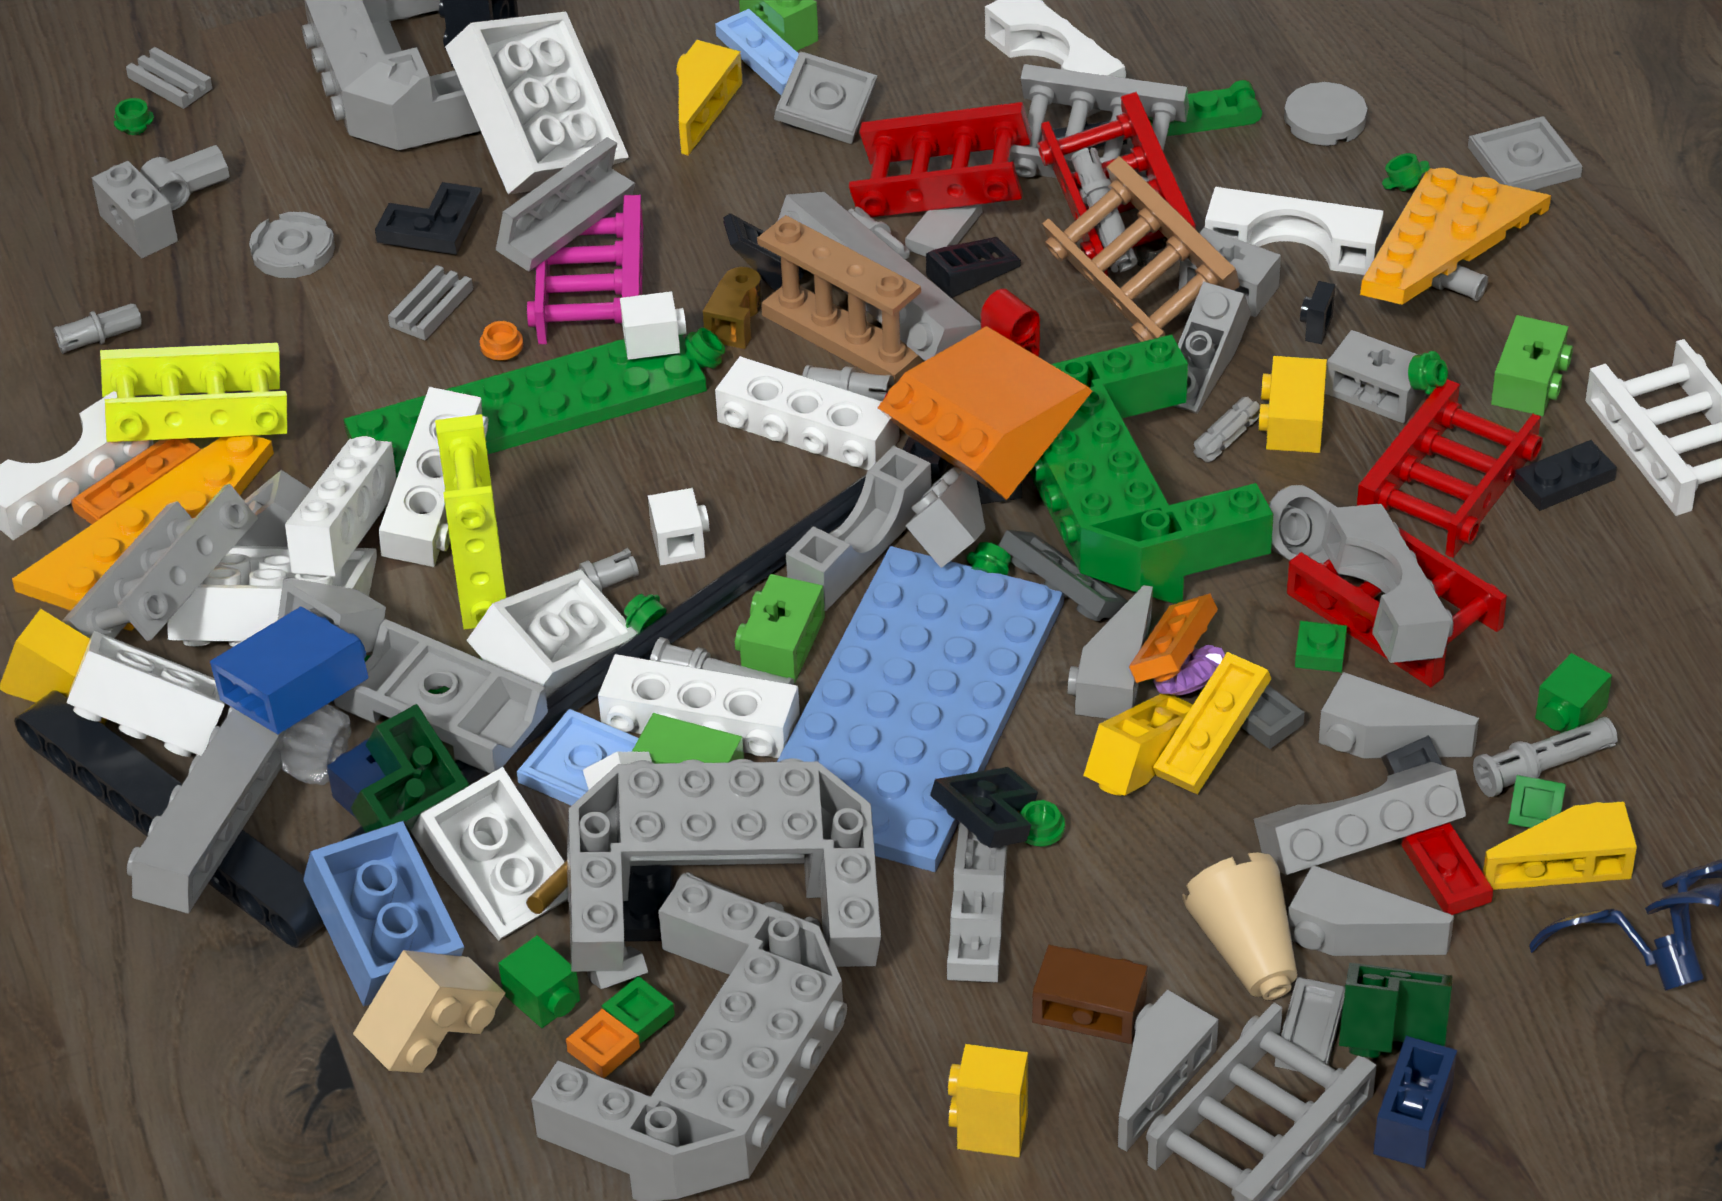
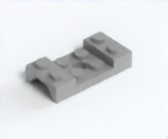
M387 619L381 623L372 656L365 662L369 678L334 700L336 707L373 723L382 715L391 718L418 704L440 740L453 745L455 759L490 774L506 764L548 713L544 686ZM443 686L450 688L442 694L428 692L430 689H439Z

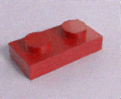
M1450 822L1402 837V848L1443 912L1454 915L1492 902L1493 888Z

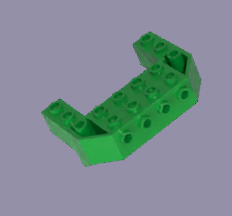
M1172 334L1051 364L1088 386L1092 392L1035 463L1029 474L1081 574L1134 592H1138L1143 585L1153 586V598L1176 604L1183 602L1184 576L1271 553L1274 514L1256 483L1168 505L1122 418L1186 403L1188 362Z

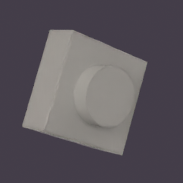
M625 944L622 971H587L589 981L600 989L648 973L643 953L632 946L625 947Z

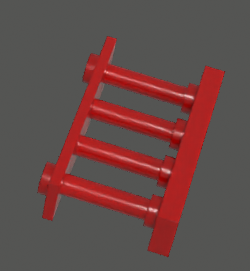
M1137 92L1121 96L1122 114L1116 116L1117 120L1059 140L1056 139L1049 121L1041 123L1043 141L1037 142L1039 155L1044 166H1052L1075 221L1089 209V206L1085 207L1078 189L1082 187L1078 174L1070 172L1064 156L1122 136L1124 140L1130 138L1134 148H1131L1130 154L1121 156V158L1134 170L1137 169L1139 173L1145 171L1149 180L1147 183L1196 230L1194 220ZM1115 159L1101 163L1107 179L1110 178L1107 166ZM1130 202L1126 205L1121 203L1117 207L1119 213L1136 208ZM1095 228L1082 237L1084 242L1080 243V249L1092 260L1104 249ZM1159 230L1155 233L1150 231L1133 247L1165 236ZM1107 269L1106 271H1104V273H1105L1107 276H1108V269Z
M1023 102L861 123L860 136L870 165L873 164L870 179L850 181L849 190L855 207L862 208L870 217L1022 199L1023 193L1013 161L1009 162L1012 145H1031L1032 132ZM994 149L992 164L968 167L971 152ZM953 154L951 169L928 172L930 157ZM913 159L910 174L887 177L890 162Z
M1447 379L1443 386H1437L1359 483L1357 506L1360 504H1382L1385 510L1393 507L1447 530L1445 555L1454 558L1465 543L1471 544L1474 541L1481 521L1515 478V470L1522 468L1527 461L1533 462L1537 458L1543 444V437L1539 436L1541 416L1534 413L1520 431L1517 432L1462 410V404L1458 403L1460 384ZM1456 426L1501 444L1506 449L1496 459L1441 435L1447 428L1453 429ZM1433 453H1436L1486 475L1475 486L1420 462L1426 454L1431 456ZM1412 480H1415L1465 502L1455 514L1399 491L1404 482L1410 483Z
M1399 528L1401 537L1409 550L1415 553L1417 563L1426 578L1432 581L1438 598L1442 597L1460 609L1452 616L1453 633L1447 639L1443 658L1394 662L1395 665L1432 688L1443 679L1447 645L1477 620L1495 632L1503 628L1507 595L1499 591L1494 585L1483 581ZM1302 552L1291 559L1288 568L1287 594L1332 624L1347 625V633L1387 659L1372 633L1380 603L1374 598L1382 590L1368 581H1365L1359 587L1350 584L1338 576L1339 574L1330 559L1322 564Z

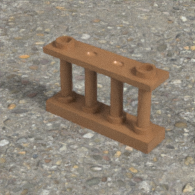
M1120 156L1107 166L1111 184L1108 186L1110 191L1062 232L1049 218L1042 223L1048 238L1044 244L1051 254L1060 262L1066 258L1133 324L1130 329L1140 342L1165 336L1161 329L1197 298L1203 281L1231 290H1236L1240 286L1236 268ZM1130 202L1140 211L1137 213L1138 219L1092 260L1075 245L1121 203L1126 205ZM1159 230L1168 239L1166 241L1167 247L1126 284L1119 288L1104 271L1150 231L1155 233ZM1188 258L1197 267L1195 270L1197 275L1148 317L1133 300L1174 263Z
M787 215L783 216L757 237L758 245L781 256L782 286L762 302V316L869 374L893 375L894 384L899 381L905 372L923 362L919 355L900 340L899 311L921 293L920 285ZM799 266L814 274L815 293L800 286ZM832 284L848 292V311L833 304ZM866 302L882 310V329L866 321Z

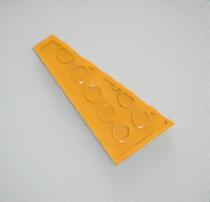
M1430 168L1424 174L1364 275L1360 295L1403 305L1431 287L1432 279L1440 273L1448 276L1457 268V262L1460 260L1471 261L1505 239L1508 229L1513 226L1522 228L1529 223L1530 215L1533 213L1542 215L1547 212L1550 206L1551 195L1499 184L1496 180L1489 177L1472 178L1459 175L1454 170L1448 168Z
M256 435L218 438L12 578L15 592L71 611L167 504L178 501L191 518H196L224 485L231 484L237 493L241 495L274 454L272 441ZM130 622L123 629L132 631L135 627Z

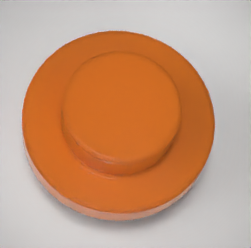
M507 321L493 322L486 326L483 331V335L480 338V349L490 359L508 360L518 355L523 349V337L514 324Z

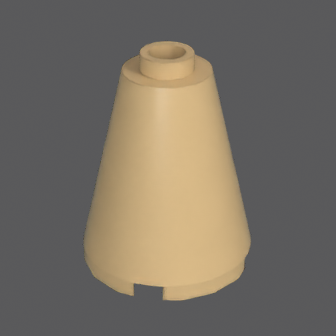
M1248 853L1251 862L1236 865L1233 857L1204 869L1186 885L1190 894L1188 896L1183 894L1182 900L1186 909L1252 996H1262L1265 1000H1273L1284 996L1291 990V984L1297 978V969L1279 867L1270 854Z

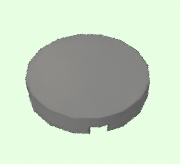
M1330 82L1310 83L1296 89L1288 96L1284 109V120L1291 127L1290 132L1303 141L1323 146L1337 145V140L1347 137L1346 142L1355 139L1364 130L1367 120V106L1364 98L1354 89Z
M286 212L279 214V220L270 223L269 219L260 223L251 234L249 247L255 266L265 274L278 278H297L312 274L324 267L333 257L335 241L331 228L327 227L326 221L321 217L306 212Z

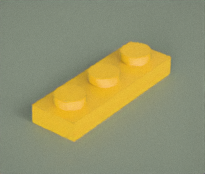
M1227 652L1154 764L1153 769L1156 775L1198 795L1271 681L1268 669Z

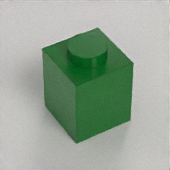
M1571 653L1540 685L1535 719L1561 733L1594 722L1607 708L1612 674Z
M538 935L498 963L502 990L505 992L504 996L541 1029L557 1017H563L568 1014L575 1004L580 1001L577 972H571V964Z

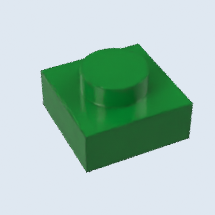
M1300 621L1295 668L1342 673L1347 625Z
M1517 774L1508 824L1532 828L1561 813L1566 783Z
M639 976L601 1005L602 1009L639 1036V1044L675 1016L674 1003Z

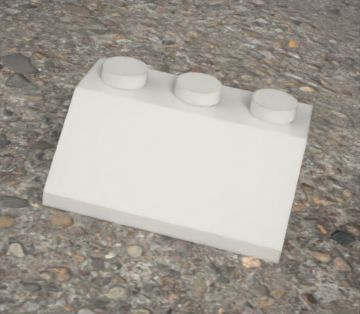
M93 631L66 702L75 706L73 711L81 717L92 721H101L102 717L120 724L119 729L127 735L138 739H146L147 735L164 741V747L169 751L185 757H190L192 753L202 756L225 705L219 698L214 678L96 631Z

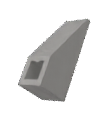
M1203 281L1178 343L1181 352L1188 362L1187 401L1173 407L1198 414L1234 356L1250 318L1251 311L1244 293Z
M954 468L938 479L932 485L933 487L911 507L916 515L905 525L941 568L976 541L985 530L977 480L963 471L958 474Z

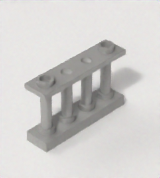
M1024 64L1020 79L1024 99L1031 100L1028 114V122L1032 132L1031 145H1012L1009 162L1013 161L1018 176L1033 177L1038 175L1057 178L1051 165H1043L1037 148V142H1039L1042 131L1041 123L1044 122L1047 106L1051 103L1072 106L1065 137L1084 131L1089 110L1111 111L1113 113L1111 122L1117 120L1116 116L1122 114L1121 96L1137 92L1147 116L1153 118L1152 128L1162 150H1164L1170 122L1174 120L1186 122L1189 110L1187 87ZM1122 136L1106 141L1103 157H1099L1100 163L1120 156L1124 140ZM1076 152L1064 156L1071 173L1076 172L1071 161L1072 155ZM1135 169L1146 182L1149 181L1145 171L1139 173Z
M231 484L224 485L196 518H191L178 501L167 504L66 615L62 622L90 639L93 631L115 638L127 623L131 622L146 641L152 640L259 518Z
M1274 1002L1260 1017L1255 1015L1247 1022L1239 1040L1167 1115L1160 1114L1152 1122L1146 1135V1140L1148 1141V1166L1157 1170L1175 1152L1230 1187L1234 1201H1278L1373 1097L1376 1064L1361 1056H1357L1346 1069L1338 1068L1335 1070L1280 1036L1282 1007ZM1268 1052L1323 1086L1325 1092L1315 1103L1313 1101L1304 1103L1251 1069ZM1237 1085L1295 1121L1294 1126L1284 1136L1278 1134L1274 1137L1220 1102ZM1206 1118L1263 1154V1159L1253 1170L1247 1168L1243 1171L1192 1139L1189 1135Z

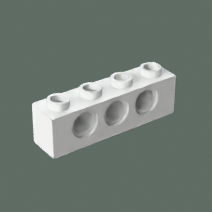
M739 357L715 389L718 422L865 470H869L900 439L899 427L877 408L882 401L747 358Z
M429 387L379 528L381 556L434 567L440 550L447 551L450 544V535L443 495L445 486L435 420L482 414L481 397ZM482 416L484 432L486 437L488 429V417Z
M368 436L356 437L347 441L285 524L292 573L336 577L390 500L396 483L392 442L375 441L374 438Z
M617 654L613 657L598 694L601 722L623 732L642 734L653 713L742 736L743 752L756 756L779 758L800 719L797 685Z

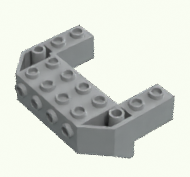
M304 0L308 24L302 25V33L306 47L311 49L316 72H322L321 80L326 96H332L330 101L336 121L343 120L350 136L396 150H402L481 131L456 71L429 76L418 48L402 51L389 22L397 19H408L415 15L436 10L439 11L440 0Z
M790 758L780 762H753L748 759H737L729 763H704L699 760H686L681 763L654 764L650 761L639 760L630 764H617L569 808L567 881L570 912L571 972L622 971L624 953L623 901H628L630 866L659 864L804 863L806 898H821L823 937L836 967L876 966L881 930L871 804L818 761L803 762L800 759Z
M682 875L659 910L662 948L730 976L651 1097L557 1061L532 1098L537 1137L630 1174L632 1197L637 1201L679 1199L749 1178L844 1025L847 1004L843 1002L842 979L819 925Z

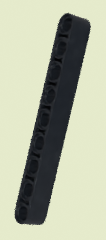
M51 691L14 719L20 736L34 751L147 837L153 819L157 815L162 816L168 807L169 799L175 786H182L179 781L99 721H92L76 714L73 711L75 706L66 703L68 698L58 691ZM242 830L208 884L291 947L297 948L325 926L305 885L304 875Z

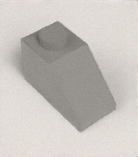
M280 470L244 500L259 519L235 546L288 547L285 524L311 489Z
M294 578L283 579L278 620L301 606L319 617H325L330 623L342 630L355 634L362 641L366 653L373 652L379 627L384 621L385 606L357 589Z

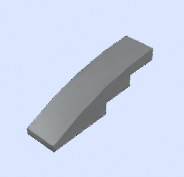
M959 823L954 867L947 980L998 982L1008 845H1004L1001 848H989L980 843L976 836L962 823Z

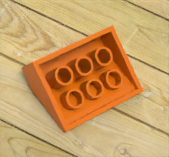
M985 326L905 372L899 381L890 388L887 396L877 408L908 436L1007 500L1091 394L1092 390Z

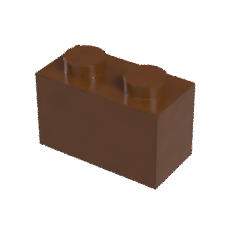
M1048 944L1033 988L1032 1023L1132 1044L1136 1032L1134 1028L1135 1022L1144 1007L1147 997L1148 966L1133 963L1127 959H1114L1086 953L1076 948H1063Z

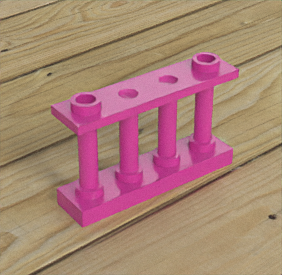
M624 195L623 213H616V217L602 218L580 234H616L617 238H623V240L615 241V245L562 247L536 266L535 301H527L528 327H536L538 344H547L548 322L614 319L615 324H622L620 298H614V302L548 305L549 293L615 291V294L622 295V298L643 295L644 226L641 195ZM616 262V266H622V269H614L612 274L550 276V265Z

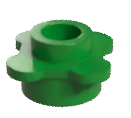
M1413 153L1396 156L1385 166L1388 177L1382 181V185L1385 189L1398 187L1400 191L1411 190L1418 186L1422 174L1430 169L1428 161L1419 162L1417 156Z

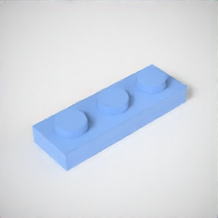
M750 9L715 23L716 36L730 49L741 51V59L782 96L799 53Z

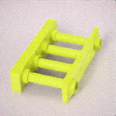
M278 343L100 350L102 397L107 396L113 391L117 393V398L104 399L106 442L287 434L286 391H270L280 389ZM233 391H252L247 393H225ZM187 393H207L202 395H180ZM142 395H162L157 397H135Z
M482 414L435 420L445 486L443 495L464 630L476 628L492 603L506 598Z

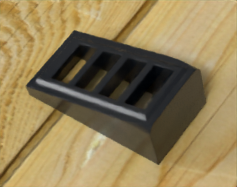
M731 213L723 217V223L731 247L760 274V277L774 291L778 290L782 286L781 256L758 245L757 237L765 231ZM799 266V279H801L804 275L803 268Z
M998 237L942 247L926 253V275L950 298L1021 266V259ZM995 252L999 257L995 258L992 253Z

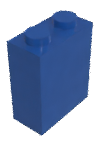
M301 606L210 661L220 700L277 735L369 678L364 660L366 650L362 641L355 634L342 630L330 623L325 617H319Z

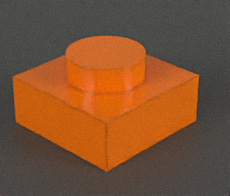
M601 1009L566 1039L567 1052L601 1078L607 1077L640 1048L639 1036L604 1009Z

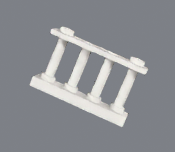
M1685 339L1676 341L1671 367L1627 381L1618 379L1607 364L1590 368L1585 400L1675 516L1692 511L1695 490H1697L1698 485L1722 477V458L1692 467L1686 464L1678 455L1722 440V384L1708 369L1703 357L1700 354H1696ZM1679 383L1689 395L1688 397L1647 410L1644 407H1640L1633 398ZM1700 411L1712 424L1672 438L1662 435L1656 425Z

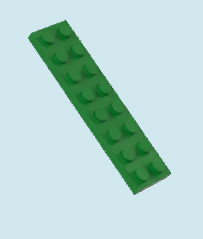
M678 335L680 353L628 359L625 340L621 339L446 390L481 397L482 416L488 417V429L485 437L487 454H492L706 392L707 388L706 378L696 359L687 357L685 353L686 346L683 335ZM426 395L343 419L345 431L349 439L368 436L374 438L375 441L392 442L396 480Z

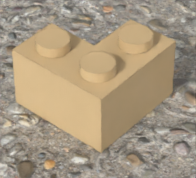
M403 950L353 1032V1035L389 1071L423 1073L425 1068L434 1060L437 1048L447 1032L481 1034L483 1029L494 1018L495 1010L505 992L469 957Z

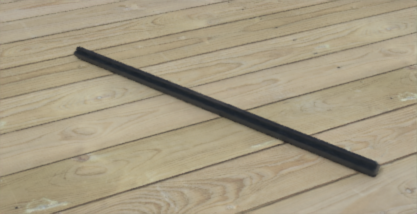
M866 475L547 696L548 713L515 753L554 727L568 709L576 711L598 696L615 654L649 660L654 645L660 637L668 639L670 644H672L786 564V553L813 526L826 533H830L843 524L858 502ZM458 759L455 760L469 786L488 773ZM361 826L341 841L365 834L366 832Z

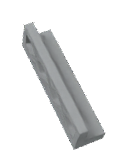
M606 137L504 210L496 251L530 272L624 202V195H633L635 183L612 169L617 142Z

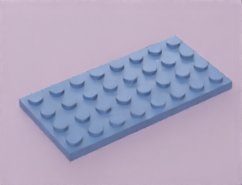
M890 546L777 762L790 758L800 759L803 762L818 761L871 804L875 856L936 872L959 821L949 816L946 809L930 796L934 780L984 771L1064 604V593L1051 590L1046 585L999 573L973 570L971 566L952 561L941 568L931 556Z

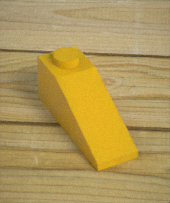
M696 40L688 52L682 54L679 58L676 74L679 77L681 154L689 156L742 85L741 51Z
M1159 694L1100 723L1083 776L1099 783V787L1103 791L1113 795L1125 796L1146 785L1156 774L1153 769L1154 764L1193 704L1171 694Z
M1595 802L1575 805L1498 844L1485 853L1484 876L1493 890L1631 879L1637 846L1625 803Z

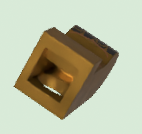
M736 267L727 271L703 310L704 328L713 332L723 345L746 349L751 339L750 317L757 314L762 307L761 277L756 270L749 267Z

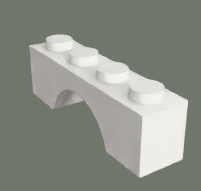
M997 0L985 6V39L1008 57L1040 56L1059 63L1063 70L1120 78L1126 77L1125 66L1120 60L1111 56L1098 46L1094 40L1073 27L1068 20L1060 17L1047 7L1042 0ZM1098 109L1089 110V111H1088V114H1087V117H1089V116H1091V115H1093V114H1095V113H1097V112H1099V111H1101V110H1098Z
M1215 187L1205 219V228L1258 247L1279 241L1302 243L1320 252L1326 259L1330 270L1365 275L1380 249L1384 211Z
M115 391L79 413L83 428L81 438L64 455L41 463H21L8 459L0 464V530L12 540L20 537L63 507L69 505L71 500L154 444L153 440L106 442L104 399L117 398Z

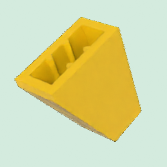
M40 609L14 644L0 683V690L6 694L35 703L53 690L62 693L68 698L90 638ZM102 717L99 722L105 724L108 719Z

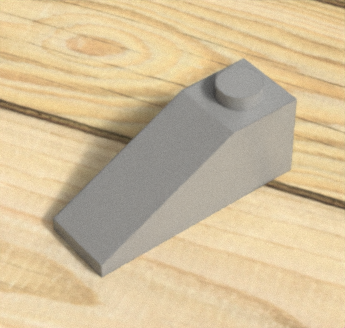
M1143 585L1083 647L1079 667L1071 666L1068 678V694L1076 695L1075 715L1110 719L1135 706L1139 682L1136 683L1129 665L1149 635L1152 620L1153 586Z
M1343 672L1321 710L1319 743L1361 758H1381L1383 755L1429 735L1439 757H1472L1476 747L1479 718Z
M1314 865L1310 868L1290 904L1288 913L1290 935L1293 942L1300 944L1304 948L1318 950L1332 956L1446 955L1450 949L1454 916Z
M1169 990L1154 1005L1151 1003L1147 1004L1141 1010L1135 1022L1134 1028L1136 1032L1119 1112L1118 1147L1126 1152L1217 1051L1218 1019Z

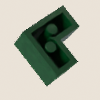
M418 704L409 707L374 728L365 745L385 777L362 789L350 809L366 833L401 821L404 822L409 831L413 828L421 813L469 786V783Z
M1349 963L1339 1046L1349 1047V1053L1369 1058L1379 1057L1381 1051L1391 1053L1392 1042L1399 1041L1404 1043L1406 1036L1445 1047L1453 976Z

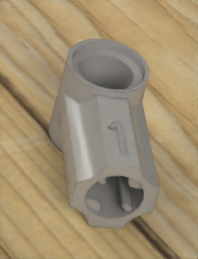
M217 145L172 162L164 157L153 158L147 161L140 170V173L170 202L172 210L183 206L188 200L190 193L217 184L230 177L228 166Z

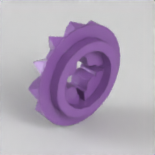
M1205 645L1200 649L1194 647V651L1188 655L1181 666V671L1176 676L1162 682H1156L1154 679L1153 682L1157 691L1161 694L1183 695L1204 687L1225 656L1222 648L1214 647L1213 645Z

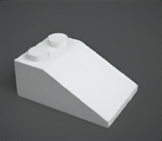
M578 570L492 603L467 639V642L480 655L483 661L544 686L547 697L638 633L633 628L626 627L625 618L584 572Z
M503 767L421 813L411 829L412 834L438 874L498 941L568 900L567 887L541 914H535L527 907V899L564 863V860Z

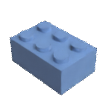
M403 821L310 851L303 880L363 1006L372 1003L403 950L462 956L464 945Z

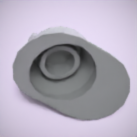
M1289 485L1278 491L1269 504L1274 514L1271 549L1289 561L1302 552L1316 562L1323 564L1329 559L1322 547L1330 508L1338 507L1303 485Z

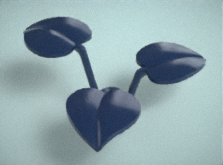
M1722 859L1686 870L1661 883L1663 889L1677 885L1678 893L1659 899L1645 908L1648 915L1670 908L1674 934L1655 939L1654 943L1657 950L1651 951L1621 911L1605 909L1573 914L1551 923L1531 941L1529 945L1531 954L1548 937L1565 927L1580 923H1616L1621 926L1641 952L1646 966L1656 964L1664 990L1702 980L1704 976L1692 942L1689 903L1711 904L1718 907L1722 899V883L1708 884L1688 891V888L1699 879L1722 878Z

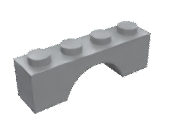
M892 446L867 471L858 502L845 522L830 534L813 526L786 553L787 578L823 585L824 610L826 611L907 528L905 525L916 515L911 507L931 488V463L896 446Z
M1372 504L1330 508L1322 547L1338 574L1366 580L1385 593L1381 595L1372 633L1388 661L1394 663L1443 658L1447 639L1453 633L1452 615L1443 606L1435 593L1432 581L1426 578L1417 563L1415 553L1409 550L1400 535L1398 525L1392 522L1383 505Z
M1429 762L1387 776V781L1380 787L1352 798L1323 804L1295 805L1255 818L1254 823L1261 851L1264 854H1270L1275 859L1279 871L1288 875L1312 867V865L1316 866L1466 817L1456 770Z

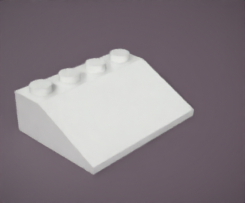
M567 12L470 23L445 46L508 195L534 190L606 137L617 142L613 165L629 158Z
M234 546L167 622L168 640H183V644L187 646H203L211 641H229L230 646H236L278 620L283 579L294 578L357 589L369 597L377 558L376 548H355L336 577L292 573L288 547Z

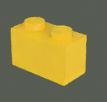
M1273 356L1272 374L1263 373L1261 400L1270 401L1269 404H1260L1258 431H1267L1266 449L1320 453L1327 359Z
M965 1044L961 1065L952 1064L948 1082V1095L952 1096L949 1111V1127L957 1128V1149L1020 1158L1028 1117V1052Z

